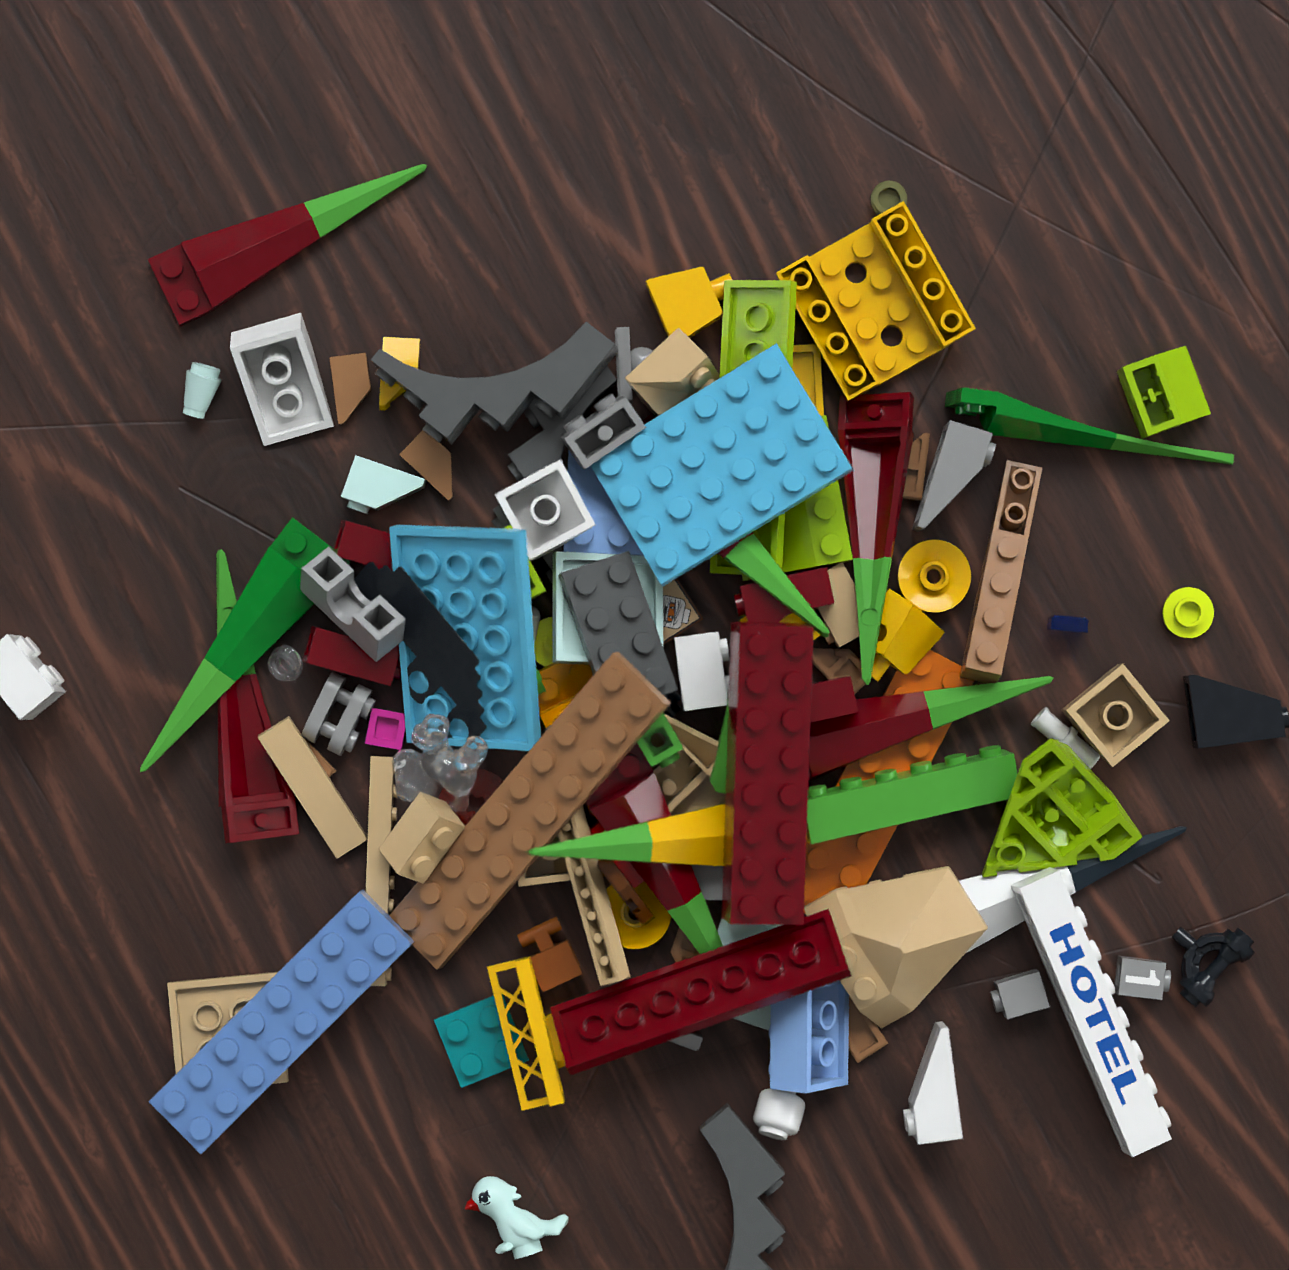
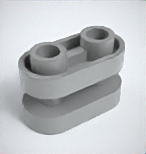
M332 671L301 735L312 743L317 741L320 734L331 739L327 750L341 756L344 750L350 753L353 750L360 735L359 732L355 731L361 717L367 720L376 700L371 698L373 690L361 684H358L354 693L344 689L346 677ZM336 701L347 706L337 726L327 721Z

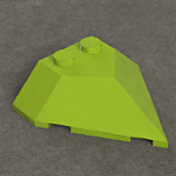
M1051 738L1022 760L984 866L982 877L997 876L999 871L1018 869L1020 873L1047 869L1049 867L1077 865L1078 860L1099 858L1100 861L1112 860L1143 837L1114 794L1067 744Z

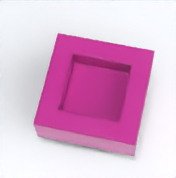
M372 708L365 744L402 750L406 731L404 713Z

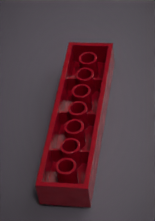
M731 622L722 918L730 925H804L814 626L806 623Z

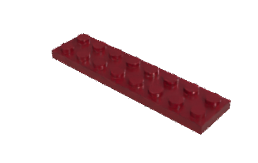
M829 909L804 917V925H781L552 1006L550 1010L566 1068L569 1074L573 1075L852 975Z

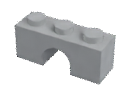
M330 547L326 548L302 567L300 590L375 662L403 641L406 619L381 595L373 601L368 600L355 584L354 570Z

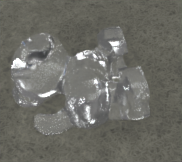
M428 714L423 722L414 727L411 738L412 743L422 749L423 753L413 749H402L393 757L392 764L396 779L395 791L398 798L403 801L413 802L419 792L433 796L441 784L448 793L455 795V800L449 802L451 809L454 812H464L469 806V792L476 781L477 769L488 753L486 741L479 736H470L460 749L456 748L454 751L448 742L450 729L448 718L444 715Z

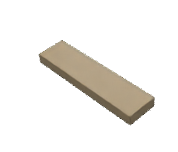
M290 716L258 735V739L336 858L341 857L368 840V836Z

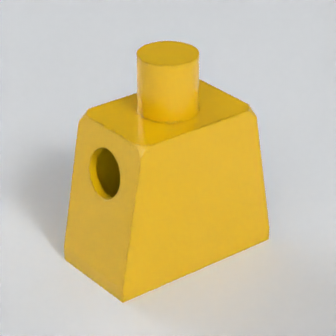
M697 267L646 280V287L667 336L669 337L679 327L691 338L721 319L723 311L719 301L724 298V280H732L731 275L728 273L710 281L704 267Z
M890 588L885 596L871 678L877 682L889 666H892L902 674H908L945 633L915 604Z

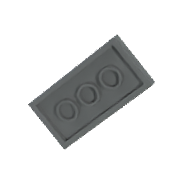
M629 551L561 572L558 575L593 676L612 653L619 652L663 696L678 690Z

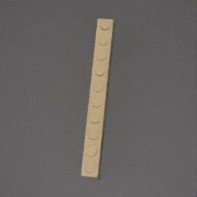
M371 756L366 893L390 915V912L394 910V899H390V889L395 888V876H391L392 866L379 848L393 830V821H397V807H393L394 798H398V784H394V771L399 775V763L394 766V757ZM388 967L370 986H386L387 981H391L392 968Z
M583 806L558 833L560 842L591 835ZM564 857L600 986L631 977L602 872L597 866L598 859Z

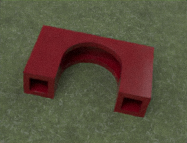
M341 520L333 549L340 558L363 565L373 562L378 569L387 565L393 571L390 533ZM314 626L311 627L302 659L303 662L391 686L392 680H398L401 674L399 644L375 662L349 636Z
M827 567L787 576L811 608L835 603ZM757 583L739 586L740 594L734 595L738 617L745 615L747 622H780L783 618L793 613ZM848 675L812 683L810 723L858 712L851 676Z

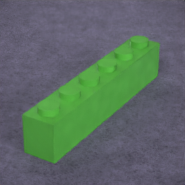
M1000 745L980 748L979 754L966 757V753L948 755L944 757L945 762L934 765L931 764V761L916 762L909 765L910 770L897 773L896 769H886L875 772V778L862 781L861 777H851L840 780V786L827 789L826 785L808 787L806 842L816 844L1007 800L1010 797L1017 777L1014 753L1001 749Z

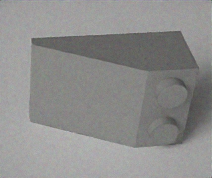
M952 420L944 425L912 530L917 532L923 530L982 467L986 468L987 465H990L996 444L990 442L993 433Z

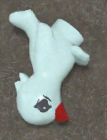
M484 1177L476 1183L472 1191V1197L466 1202L465 1210L482 1212L496 1222L499 1235L503 1240V1243L496 1248V1253L502 1254L512 1250L514 1259L538 1253L543 1250L540 1238L550 1235L557 1236L568 1224L569 1217L565 1214L551 1220H542L533 1213L514 1206L513 1201L521 1198L520 1194L515 1193L516 1187L507 1184L498 1177Z

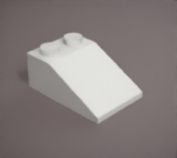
M301 313L231 332L230 350L264 446L334 426L313 347Z
M942 1021L934 1023L908 1098L909 1109H903L905 1130L908 1131L909 1136L913 1135L918 1144L963 1139L949 1030Z

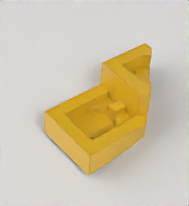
M383 337V351L404 364L419 368L420 339ZM380 379L379 409H388L390 403L403 392H406V390L397 383L390 387Z

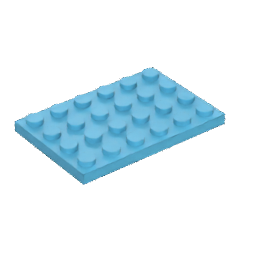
M777 343L644 424L646 426L645 429L591 465L662 586L667 585L853 471V468Z
M395 525L390 527L393 572L398 567H402L480 660L475 669L481 676V679L476 684L483 695L478 700L484 708V713L480 717L487 726V729L472 743L470 740H466L469 730L465 722L460 719H453L449 724V732L453 738H446L440 731V723L446 720L456 704L442 687L433 695L428 696L423 704L417 703L412 698L409 684L415 692L422 694L428 690L429 682L425 674L420 671L412 672L408 682L407 667L416 656L405 642L402 641L399 643L407 743L530 751L541 738L526 529Z

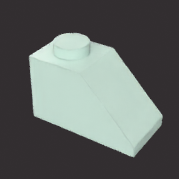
M355 455L341 497L349 500L348 508L368 514L370 508L381 510L424 489L427 481L415 475Z

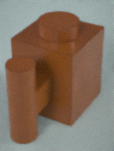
M557 916L517 934L523 948L536 942L540 949L539 952L531 955L537 985L540 986L542 992L583 974V969L569 939L567 938L554 944L550 935L563 930Z

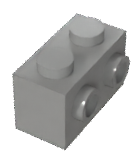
M610 394L594 405L597 410L586 419L579 415L564 426L567 432L562 434L560 438L581 468H588L646 428L625 396L619 395L615 398L613 394Z

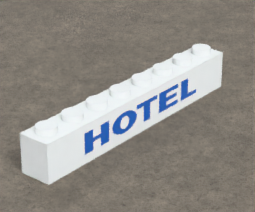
M1049 867L1011 884V888L1121 1150L1134 1157L1171 1140L1172 1138L1167 1129L1171 1127V1121L1162 1106L1158 1107L1154 1098V1094L1157 1093L1156 1085L1148 1073L1144 1074L1140 1061L1143 1060V1054L1135 1040L1131 1041L1126 1031V1028L1129 1027L1128 1018L1124 1010L1120 1006L1116 1007L1112 997V994L1115 993L1114 985L1108 974L1102 973L1097 962L1101 960V954L1093 940L1089 941L1084 931L1087 921L1080 907H1074L1069 895L1073 893V887L1069 878L1064 872L1060 873L1059 870Z

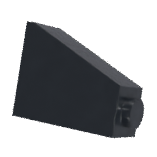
M1198 675L1183 676L1193 748L1199 749L1286 737L1285 729L1289 728V713L1287 707H1282L1281 700Z

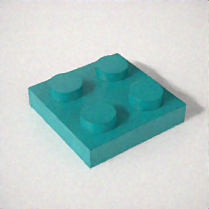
M502 994L504 1005L506 1008L507 1002L505 1000L504 995ZM494 995L434 1019L461 1088L511 1068ZM509 1010L507 1012L508 1021L516 1027ZM511 1030L513 1042L515 1043L519 1034ZM521 1040L516 1048L517 1058L522 1062H527L529 1057Z

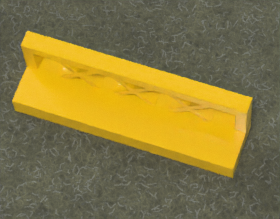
M531 956L487 966L522 1111L548 1104L549 1106L563 1104L565 1096ZM516 968L520 985L514 995L500 987L497 972ZM520 991H522L524 1001L517 997ZM502 994L511 999L506 1008ZM514 1001L525 1007L527 1011L528 1022L523 1030L518 1029L508 1021L507 1012ZM529 1027L531 1028L532 1036L526 1033ZM511 1030L519 1034L515 1043L513 1042ZM523 1037L535 1044L537 1057L532 1066L517 1058L516 1048ZM538 1062L540 1065L541 1072L535 1069ZM520 1066L528 1071L524 1079H522ZM531 1074L544 1081L547 1096L532 1100L527 1099L524 1085Z

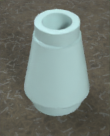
M192 362L191 369L186 370L184 414L196 418H204L205 412H207L222 381L219 378L220 369Z

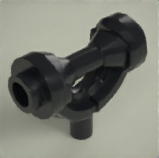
M1180 927L1172 936L1187 951L1183 955L1181 963L1183 978L1179 981V984L1183 989L1179 994L1195 1008L1200 1003L1207 1007L1214 998L1215 980L1229 965L1239 961L1243 963L1250 960L1255 953L1251 948L1254 941L1239 928L1234 932L1227 928L1223 933H1208L1201 935L1196 940ZM1218 950V956L1204 971L1200 972L1199 965L1203 956L1208 952Z

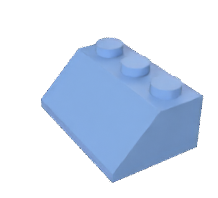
M840 980L771 1004V1024L769 1027L770 1063L768 1067L770 1089L811 1093L848 1085L849 994Z

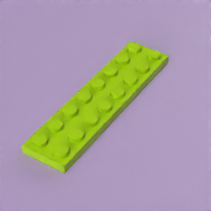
M724 280L719 378L776 343L791 368H793L797 282L791 280ZM785 513L753 531V534L781 569L783 566ZM718 554L710 558V573L745 575Z

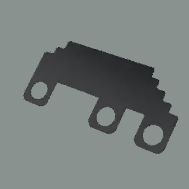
M369 562L354 578L355 584L368 600L373 601L381 595L406 619L403 641L416 656L407 667L408 682L410 674L414 671H420L425 674L429 682L428 690L422 694L415 692L409 684L410 695L417 703L423 704L428 696L433 695L442 687L455 702L456 706L450 711L446 720L440 723V731L446 738H453L449 732V724L453 719H460L465 722L469 730L466 740H470L473 743L487 729V726L480 717L484 713V708L478 701L483 695L476 684L481 679V676L475 669L480 660L402 567H398L393 572L387 565L378 569L373 562ZM453 746L459 752H464L468 748Z

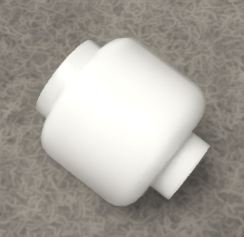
M770 1088L762 1090L753 1116L754 1123L760 1127L759 1133L777 1140H787L788 1136L797 1134L805 1111V1102L796 1095V1092Z

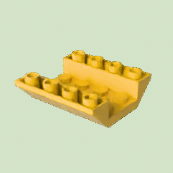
M904 201L872 218L869 224L812 256L806 255L776 272L779 280L797 282L796 311L847 401L899 375L976 329ZM857 263L865 268L866 277L862 282L852 283L847 279L845 270L850 264ZM889 326L899 329L902 335L900 344L893 347L884 344L881 339L883 329Z

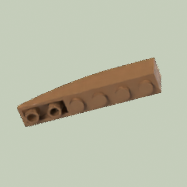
M1007 460L1005 463L975 597L960 678L988 684L997 683L1002 675L1042 467Z

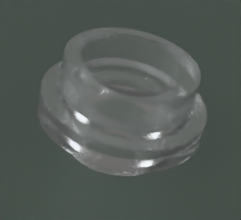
M281 645L272 651L268 659V668L276 679L280 681H293L302 674L303 662L299 653L294 648L288 645Z

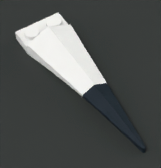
M1180 826L1143 835V838L1112 860L1100 861L1099 858L1078 860L1077 865L1055 867L1054 869L1067 875L1073 887V893L1182 834L1186 831L1187 827ZM1018 869L999 871L997 876L983 878L982 875L958 880L988 926V929L967 952L1025 921L1011 884L1045 869L1020 873Z

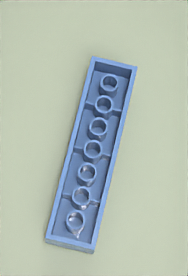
M364 890L359 891L149 1102L202 1154L414 940Z

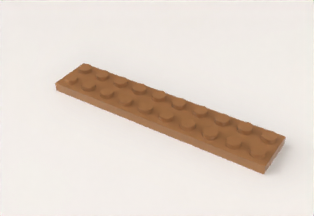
M619 652L611 654L473 816L425 883L417 882L389 915L414 940L412 945L436 970L446 965L539 857L531 856L527 852L530 849L547 846L571 820L572 816L577 813L671 704Z

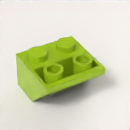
M1186 346L1148 357L1117 370L1141 439L1211 414Z

